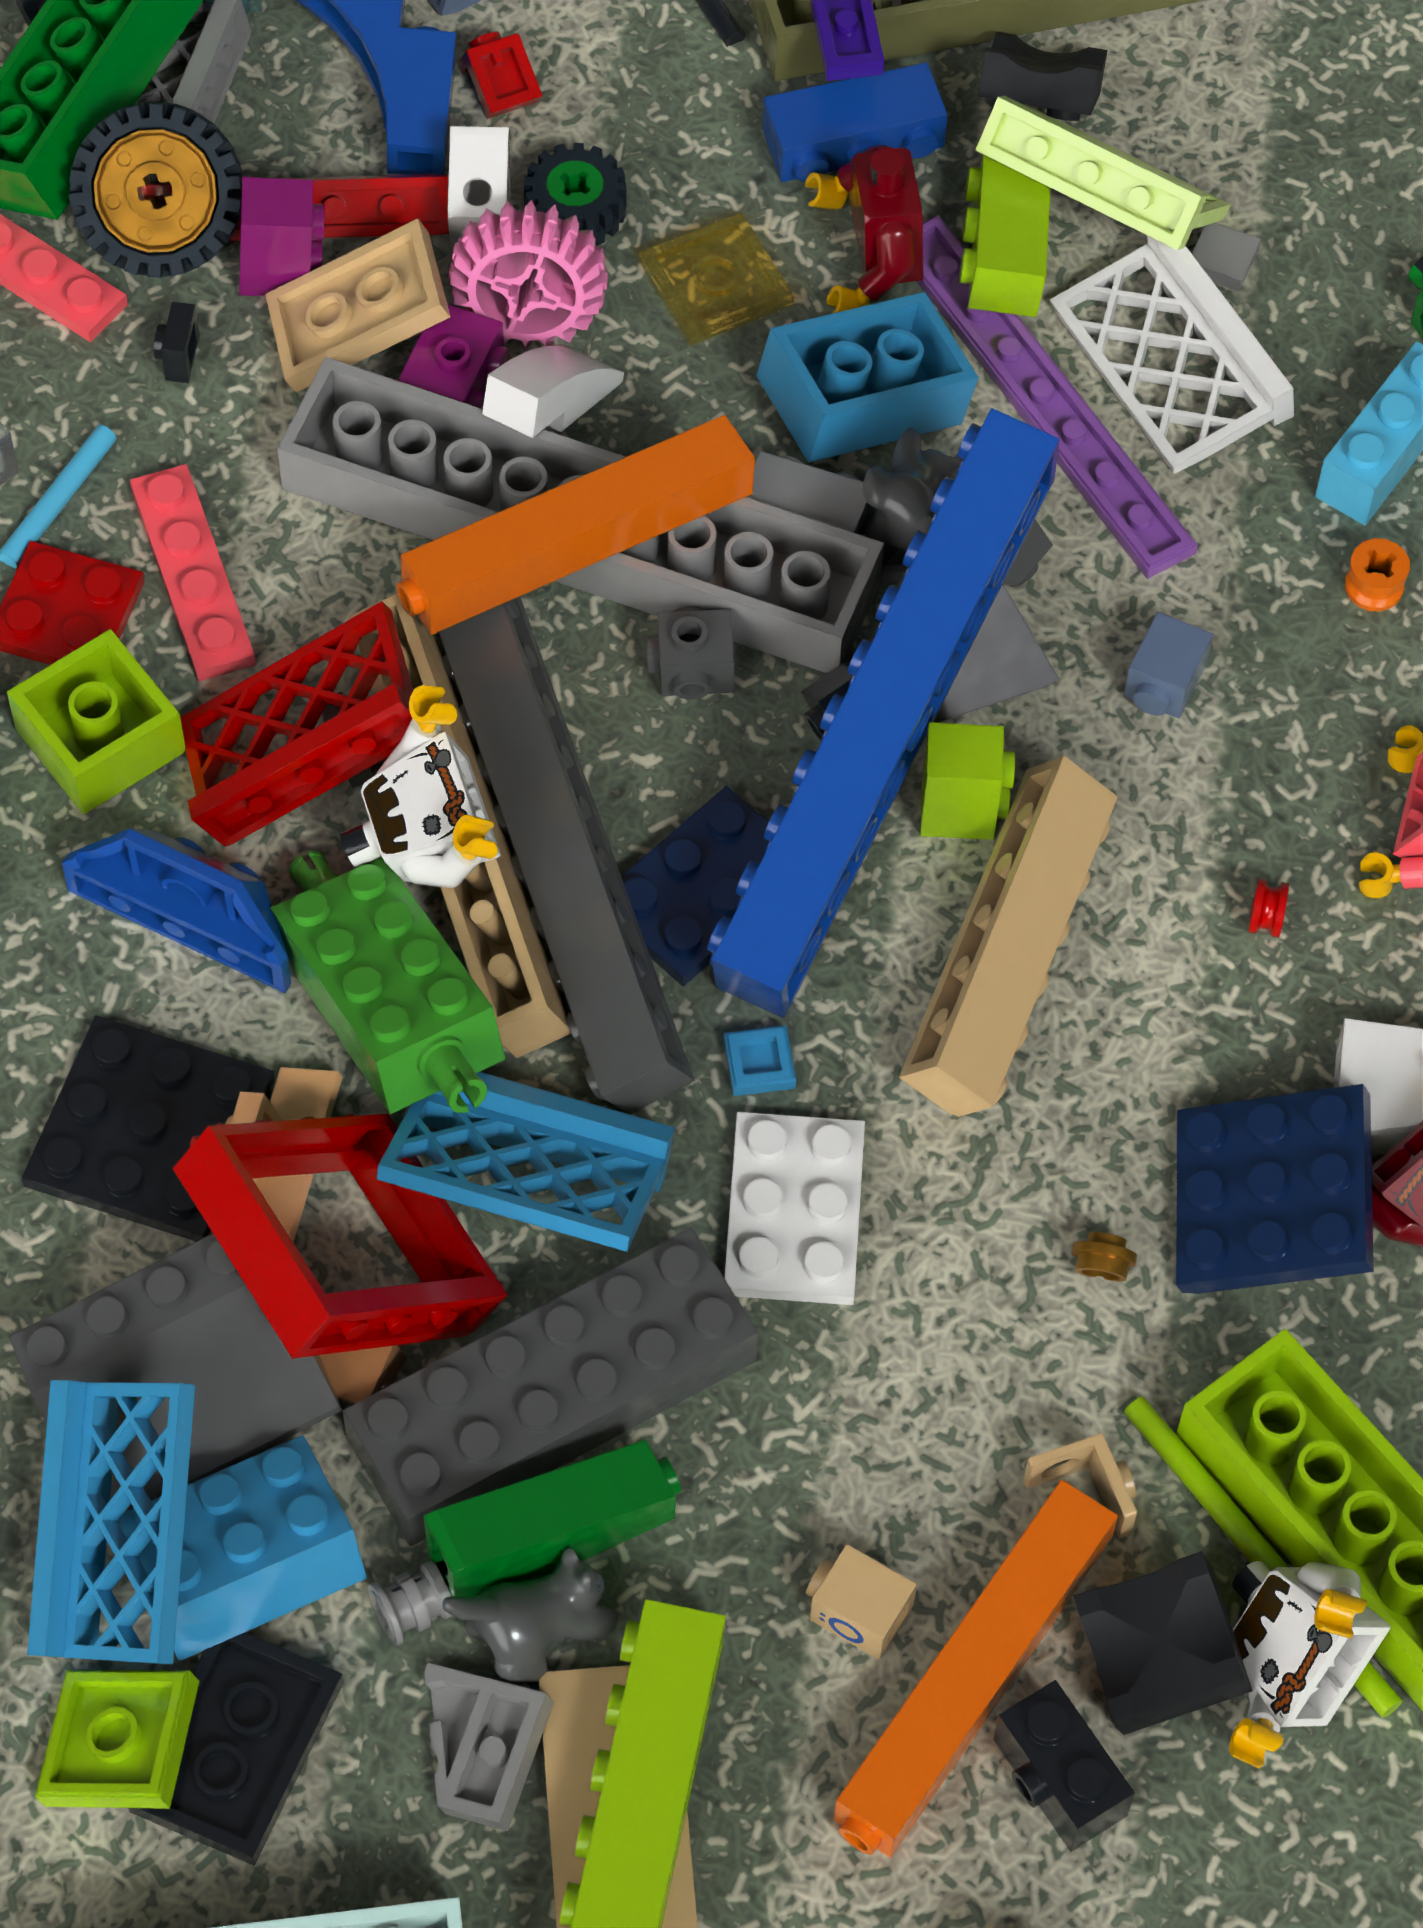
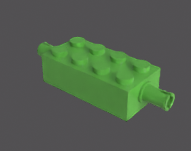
M319 851L306 852L309 860L316 868L314 870L309 868L301 854L297 856L290 865L289 876L294 884L298 885L302 893L270 907L280 930L289 966L389 1114L397 1112L438 1091L442 1092L449 1107L456 1113L469 1112L468 1106L459 1095L460 1092H464L474 1109L477 1108L487 1095V1086L476 1073L505 1060L493 1006L405 884L385 863L382 856L339 876L335 875L328 865L325 856Z

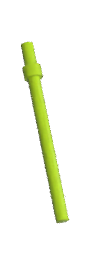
M1141 1396L1131 1402L1124 1410V1414L1250 1563L1256 1561L1263 1562L1270 1571L1276 1567H1289L1148 1400ZM1368 1662L1354 1686L1380 1717L1385 1718L1394 1712L1402 1704L1403 1700L1375 1667Z

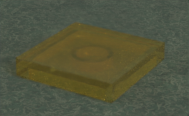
M742 212L639 252V263L690 346L794 305L792 291Z

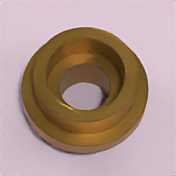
M1104 1232L1088 1233L1087 1241L1073 1243L1071 1253L1077 1258L1075 1267L1077 1273L1089 1277L1102 1276L1105 1280L1116 1282L1127 1280L1128 1268L1136 1266L1137 1254L1126 1248L1127 1240L1125 1238Z

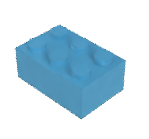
M925 292L773 327L770 329L756 377L808 463L897 441L908 428L917 430L921 435L961 425L979 379Z
M304 1435L187 1485L174 1654L178 1662L367 1579L353 1528ZM160 1497L152 1500V1504L155 1505ZM133 1508L124 1512L117 1522L128 1540L142 1521ZM152 1539L138 1556L148 1575L155 1568L157 1547Z

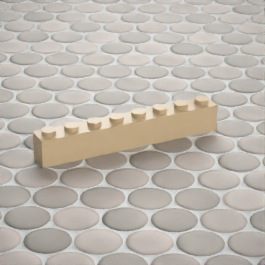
M396 593L382 600V602L392 610L412 688L414 690L421 685L444 687L445 694L441 698L440 703L453 704L457 710V718L451 725H440L441 733L446 732L468 756L489 820L494 821V828L492 829L501 856L479 863L457 887L440 888L470 976L493 1006L501 1043L512 1055L519 1058L572 1034L566 1021L567 1012L559 989L549 973L548 958L543 943L531 921L529 914L530 906L522 883L513 869L511 863L512 854L504 831L496 820L493 811L494 803L487 782L477 765V754L469 731L459 713V702L452 682L444 669L441 660L442 653L435 634L430 635L418 615L410 617L406 613ZM375 603V604H373V605H371V606H369V607H367V608H365V609H363V610H361V611H359V612H357V613H355V614L350 615V616H349V619H351V618L357 616L358 614L364 612L365 610H367V609H369L370 607L376 605L377 603ZM378 629L362 637L358 645L362 657L367 658L379 636ZM379 674L372 686L375 694L390 686L392 682L390 677Z

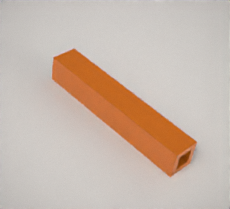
M722 415L401 554L402 581L396 584L400 602L406 613L410 617L418 615L430 635H433L752 495L755 457L726 415Z
M1060 1480L837 1798L833 1820L841 1824L838 1831L850 1845L869 1855H872L876 1849L890 1858L894 1855L1112 1539L1118 1519L1116 1513L1064 1480Z

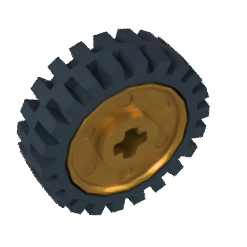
M168 102L137 103L119 109L105 117L90 131L80 145L70 172V205L75 215L74 220L78 229L84 234L86 242L111 265H116L124 269L125 272L134 275L157 278L176 276L194 270L208 262L219 253L234 233L241 215L243 173L230 141L212 121L200 113ZM149 174H156L159 182H170L172 193L164 196L167 204L158 205L155 197H144L142 186L150 183Z

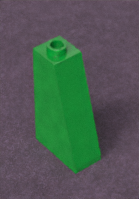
M643 1440L423 1515L428 1561L432 1560L441 1572L451 1596H475L481 1590L495 1583L519 1582L544 1577L555 1571L563 1552L567 1548L573 1549L582 1562L675 1519L676 1495L682 1492L681 1486L669 1460L665 1456L656 1459L648 1442Z

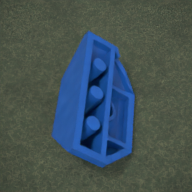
M132 828L68 853L62 862L69 892L283 993H286L290 987L291 977L288 956L278 924L270 909L272 905L265 883L253 870L245 865L235 862L229 865L206 855L199 845L183 837H177L174 840L155 830Z

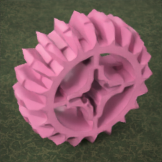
M532 199L525 206L524 211H517L509 201L502 207L500 215L486 208L483 215L480 216L479 223L469 221L468 226L464 229L463 237L458 238V242L455 243L453 248V262L450 263L449 279L450 285L453 286L452 296L454 304L463 306L462 309L503 322L504 345L510 339L521 340L525 351L532 344V341L540 340L544 346H552L555 336H558L570 343L573 336L576 335L577 329L588 330L589 325L593 321V314H599V309L603 306L605 294L603 291L607 289L608 273L605 267V255L602 247L595 246L596 239L593 235V229L579 231V222L576 215L564 220L558 218L559 213L555 204L546 213L536 211Z

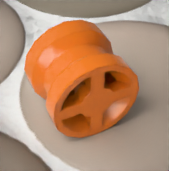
M1373 538L1359 544L1351 555L1349 570L1345 577V591L1349 599L1358 607L1368 611H1384L1395 606L1404 593V584L1410 572V559L1407 553L1397 543L1387 539ZM1368 570H1379L1384 572L1385 575L1377 572L1370 573Z

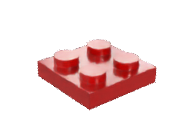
M30 541L0 606V651L51 665L109 629L120 639L145 583L143 572Z

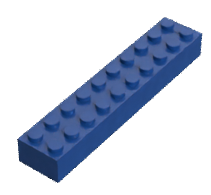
M993 408L990 409L982 426L975 423L970 425L958 451L957 457L961 458L962 461L955 480L947 476L942 480L930 507V511L935 514L928 533L926 534L918 530L907 549L903 565L908 568L901 587L898 588L891 584L886 590L875 616V619L879 620L880 623L873 642L865 639L860 642L848 668V674L853 676L845 697L838 694L832 697L821 720L820 728L825 730L817 752L807 749L795 770L792 783L797 785L789 808L782 804L777 806L764 834V839L768 840L769 843L761 863L751 860L738 883L735 894L741 896L733 918L730 919L723 915L712 933L707 950L712 952L709 965L713 966L716 988L784 1019L928 733L929 722L934 721L1055 480L1060 438Z

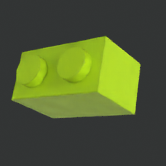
M929 722L921 787L920 836L994 840L997 819L1006 820L1009 813L1010 788H1013L1015 751L1003 750L1004 726Z

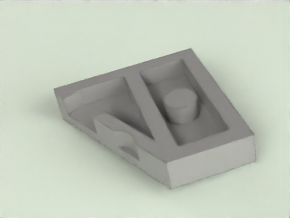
M427 1663L424 1671L425 1684L431 1689L434 1719L433 1723H429L431 1747L438 1759V1768L434 1774L437 1806L446 1815L508 1831L554 1702L546 1693Z

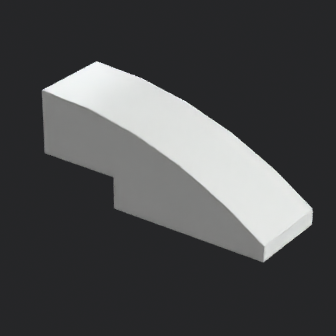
M543 346L532 349L508 360L488 374L482 414L531 438H534L547 426L562 432L623 382L624 372L566 346Z

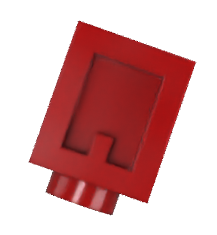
M495 31L479 36L468 43L469 49L465 51L458 65L462 74L469 72L487 119L537 103L541 100L543 95L519 33L502 38L500 32Z

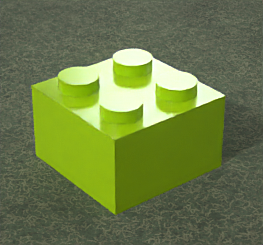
M111 629L7 691L15 730L83 815L186 752L180 713Z

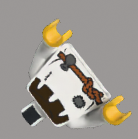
M421 685L413 690L409 700V711L412 720L404 736L377 771L376 775L364 782L361 788V794L370 820L341 833L340 838L344 851L354 867H359L382 856L385 863L403 881L420 885L454 888L460 885L479 863L501 856L492 829L494 828V821L489 820L469 758L446 732L441 733L440 725H451L457 718V710L453 704L440 703L441 698L445 694L444 687Z
M1256 1561L1246 1565L1235 1576L1232 1588L1245 1602L1247 1608L1233 1628V1632L1252 1687V1692L1248 1693L1250 1702L1248 1716L1239 1722L1230 1738L1229 1753L1231 1756L1260 1769L1264 1765L1266 1750L1274 1752L1282 1746L1284 1738L1279 1733L1281 1727L1327 1726L1376 1652L1391 1626L1366 1606L1367 1601L1361 1598L1360 1577L1353 1569L1319 1562H1309L1302 1567H1276L1270 1571L1263 1562Z

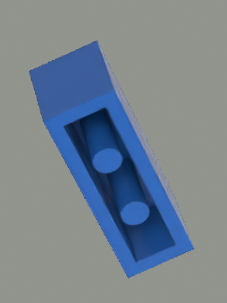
M926 62L884 71L883 75L851 78L764 97L762 131L781 182L795 179L805 182L809 174L813 172L826 174L827 172L837 171L840 167L850 162L852 156L857 153H863L875 145H887L895 149H909L912 158L928 156L935 149L944 147L948 114L929 65Z

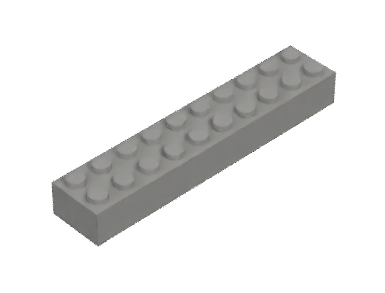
M328 357L324 358L277 448L282 489L431 540L438 539L621 460L625 456L544 429L534 438H531L483 415V409ZM745 497L560 578L555 582L658 616V613L673 612L683 607H696L702 610L731 609L733 642L828 674L847 660L880 585L884 543Z

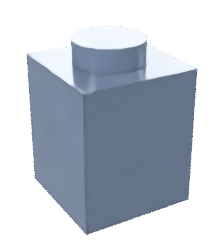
M1157 611L1129 666L1124 697L1132 699L1134 704L1147 714L1160 716L1166 713L1180 719L1207 665L1214 634Z

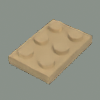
M419 219L405 224L265 294L284 378L296 393L311 385L325 357L354 365L451 317L429 232Z

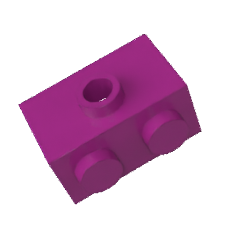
M242 177L239 295L265 296L266 293L322 266L324 204H313V180Z
M448 305L451 317L422 331L398 381L483 409L488 374L510 359V349L504 347L503 322Z

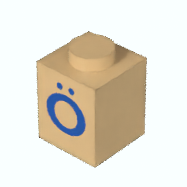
M846 1544L835 1563L828 1559L822 1561L807 1587L806 1594L812 1597L810 1620L880 1660L914 1606L917 1584Z

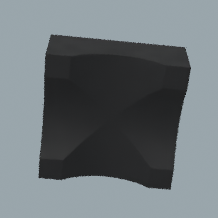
M997 31L992 47H987L985 50L978 96L991 98L990 105L994 107L998 97L1007 96L1023 105L1047 108L1046 115L1066 121H1078L1081 114L1091 116L1100 96L1108 50L1087 47L1077 52L1051 53L1030 46L1016 34Z
M1202 1551L1180 1558L1170 1565L1147 1575L1118 1584L1093 1588L1073 1595L1096 1661L1112 1722L1123 1735L1252 1692V1687L1212 1565Z

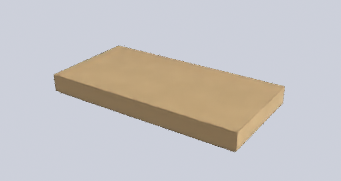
M630 1665L548 1671L539 1680V1691L546 1693L554 1702L542 1735L557 1928L571 1927L559 1924L564 1894L568 1882L581 1883L586 1859L575 1857L580 1824L583 1815L596 1817L601 1792L590 1790L594 1763L598 1749L611 1751L616 1727L605 1725L609 1697L613 1684L626 1685ZM688 1811L685 1817L662 1928H698Z

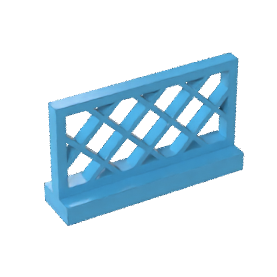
M478 1072L476 1073L477 1076L482 1078L487 1086V1095L477 1108L474 1109L464 1092H460L459 1095L468 1106L469 1112L466 1113L452 1111L441 1091L411 1104L378 1165L377 1180L628 1252L654 1192H659L663 1185L668 1169L675 1127ZM427 1126H431L441 1130L431 1133ZM467 1143L475 1155L452 1160L444 1149ZM488 1143L504 1148L493 1150ZM426 1153L435 1165L420 1168L403 1163L401 1160ZM529 1161L537 1173L514 1178L507 1169V1166ZM550 1161L566 1166L555 1168ZM488 1171L497 1183L483 1186L469 1182L466 1176ZM591 1179L600 1191L577 1196L568 1184ZM613 1179L619 1180V1181H622V1182H625V1183H628V1184H624V1185L617 1186V1184L613 1181ZM551 1189L559 1201L545 1204L531 1200L528 1194ZM613 1207L623 1222L621 1225L600 1220L594 1218L591 1212Z
M50 1380L27 1655L173 1664L195 1385L184 1383H91L71 1380ZM166 1398L169 1399L168 1423L165 1430L159 1436L149 1418ZM119 1403L126 1415V1419L116 1430ZM138 1435L147 1453L133 1470L123 1452L135 1436ZM158 1470L163 1478L162 1496L153 1505L144 1490V1486ZM113 1472L121 1487L110 1500ZM132 1504L142 1522L127 1540L117 1521ZM152 1539L157 1547L155 1568L148 1575L138 1556ZM108 1542L115 1556L104 1569L106 1543ZM126 1573L136 1592L122 1609L112 1593V1589ZM145 1609L152 1619L149 1649L143 1647L132 1628ZM102 1611L109 1626L99 1638L100 1615Z

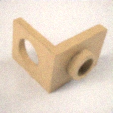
M1103 1433L1028 1458L1023 1479L1027 1489L1089 1468L1105 1507L1118 1515L1115 1526L1118 1538L1120 1539L1132 1534L1137 1516V1511L1132 1499L1136 1498L1135 1483L1127 1464L1123 1460L1115 1462ZM1070 1459L1062 1465H1059L1051 1469H1047L1056 1463Z

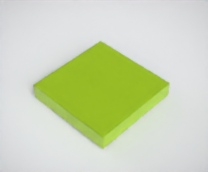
M66 1670L35 1793L37 1800L44 1807L170 1809L199 1680L191 1671Z

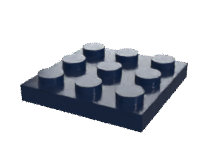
M1364 1084L1177 1110L1176 1285L1182 1293L1200 1294L1374 1272L1370 1093Z

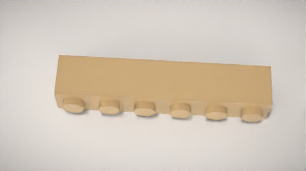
M1064 755L1026 770L899 1075L901 1080L947 1113L958 1117L991 1108L1004 1094L1007 1086L1005 1076L1013 1056L1027 1037L1028 1019L1036 1000L1048 985V969L1057 948L1063 943L1069 933V917L1077 897L1085 890L1089 883V868L1096 850L1107 837L1111 827L1109 818L1118 796Z

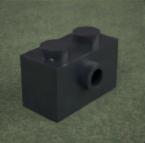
M1056 1680L998 1715L993 1740L1014 1769L1012 1778L1018 1791L1031 1807L1035 1808L1039 1805L1070 1852L1128 1816L1135 1795L1134 1790Z

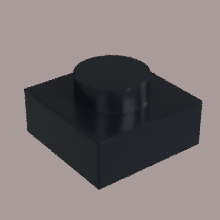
M172 302L167 325L158 324L154 339L155 359L163 360L166 381L189 383L200 337L195 304Z

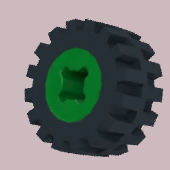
M574 143L571 150H566L564 144L554 146V154L551 155L545 150L538 155V164L531 162L527 169V177L525 176L524 208L531 199L536 207V211L546 213L555 204L559 213L558 218L564 220L576 215L579 222V231L593 229V235L596 239L595 245L598 246L605 243V233L613 237L619 231V223L624 222L627 206L625 173L622 167L617 168V160L611 154L603 158L602 149L594 145L590 151L584 150V143Z

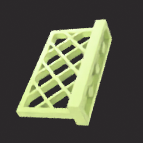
M1007 96L997 98L976 147V151L1176 250L1185 247L1193 229L1222 221L1231 205L1058 119L1049 117L1046 113L1036 108H1029Z

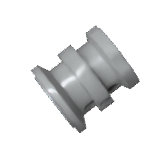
M432 1560L422 1564L420 1572L413 1576H410L408 1572L394 1576L393 1585L383 1588L377 1582L368 1585L374 1612L383 1631L394 1646L403 1644V1632L411 1628L416 1632H421L431 1627V1619L437 1616L442 1617L444 1620L452 1617L442 1607L443 1600L446 1597H451L450 1591L441 1572Z

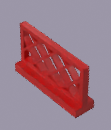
M384 602L377 603L180 717L186 754L196 793L195 797L187 801L191 820L224 847L231 846L387 758L400 743L412 720L409 711V700L413 688L392 610ZM378 629L379 636L368 657L353 655L362 637ZM322 660L329 661L316 688L302 684L313 665ZM347 666L361 669L347 696L334 693ZM379 674L390 677L392 682L390 686L367 698ZM272 689L278 690L264 717L251 713L261 695ZM296 695L309 698L296 725L282 722ZM327 704L341 707L337 716L315 728ZM221 718L227 719L214 746L204 744L201 730ZM245 724L257 727L258 730L245 754L231 751ZM276 733L290 736L284 746L264 757ZM225 762L239 765L233 775L213 785Z

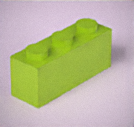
M984 154L981 156L980 166H969L964 201L974 202V208L966 207L962 242L972 243L971 249H963L959 283L969 284L968 308L1037 317L1047 272L1051 188Z

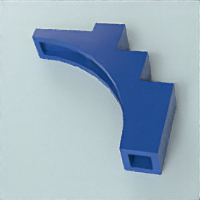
M295 0L304 5L336 32L361 64L378 99L386 131L387 174H444L456 64V32L441 31L429 26L416 29L403 28L405 0Z

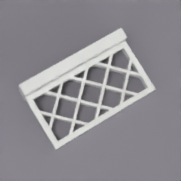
M1147 235V244L1051 298L1049 301L1056 315L1175 474L1204 460L1269 421L1275 426L1294 417V395L1292 385L1188 248L1185 246L1183 249L1176 250ZM1144 266L1156 280L1152 295L1121 290L1124 278ZM1162 290L1169 298L1161 297ZM1087 299L1108 303L1102 324L1078 320L1070 307ZM1117 304L1148 309L1143 330L1113 326L1112 322ZM1157 311L1181 314L1187 321L1183 337L1152 332ZM1193 332L1196 333L1199 339L1192 338ZM1090 335L1099 337L1097 344L1094 342ZM1107 340L1139 344L1134 365L1109 362L1104 355ZM1154 346L1179 350L1174 372L1142 367L1147 347ZM1188 352L1213 356L1218 363L1215 378L1183 374ZM1225 373L1231 381L1223 380ZM1121 377L1130 378L1128 386ZM1138 381L1170 386L1165 408L1140 404L1134 396ZM1179 387L1211 392L1206 413L1200 414L1174 409ZM1220 394L1244 398L1253 409L1238 419L1214 416ZM1152 419L1161 420L1159 428ZM1174 423L1202 428L1199 441L1176 453L1166 439L1169 424Z

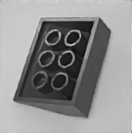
M214 1234L9 1336L29 1389L46 1423L50 1380H71L91 1383H184L195 1385L188 1484L235 1465L343 1410L320 1356L291 1358ZM166 1398L149 1418L159 1436L165 1430L168 1423L169 1399ZM119 1403L116 1430L126 1419V1415ZM138 1435L135 1436L123 1452L133 1470L147 1453ZM158 1470L144 1486V1490L151 1501L162 1496L163 1478ZM113 1472L110 1500L121 1487ZM130 1504L126 1511L133 1509L132 1504Z

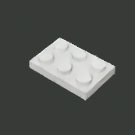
M737 1112L724 1277L736 1297L844 1305L854 1304L865 1121Z

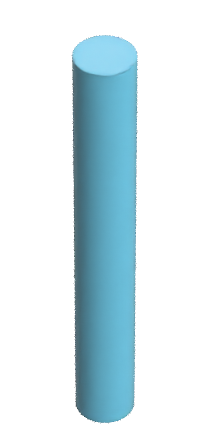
M97 425L0 549V561L15 569L19 566L29 542H37L115 443L117 437L111 429L104 425Z

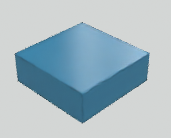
M786 1025L724 1033L723 1041L733 1096L796 1089V1076Z

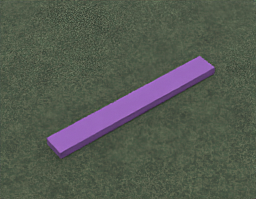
M939 215L923 222V280L916 282L1025 423L1060 438L1057 464L1146 579L1195 555L1198 548L1197 543L1018 315L968 308L969 284L959 283L963 245Z

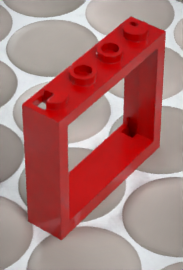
M348 1114L343 1117L328 1118L307 1116L298 1120L270 1121L262 1119L253 1123L238 1124L218 1122L216 1125H209L200 1136H193L190 1141L191 1147L172 1168L292 1359L465 1337L476 1331L508 1296L445 1199L377 1180L378 1165L398 1129L389 1114L359 1116ZM417 1156L401 1160L403 1163L423 1168ZM350 1171L422 1283L325 1293L252 1178Z

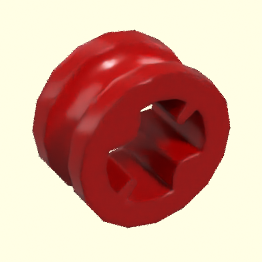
M1257 879L1248 933L1256 934L1259 929H1267L1271 933V937H1280L1289 883L1281 882L1278 887H1270L1267 885L1266 879Z

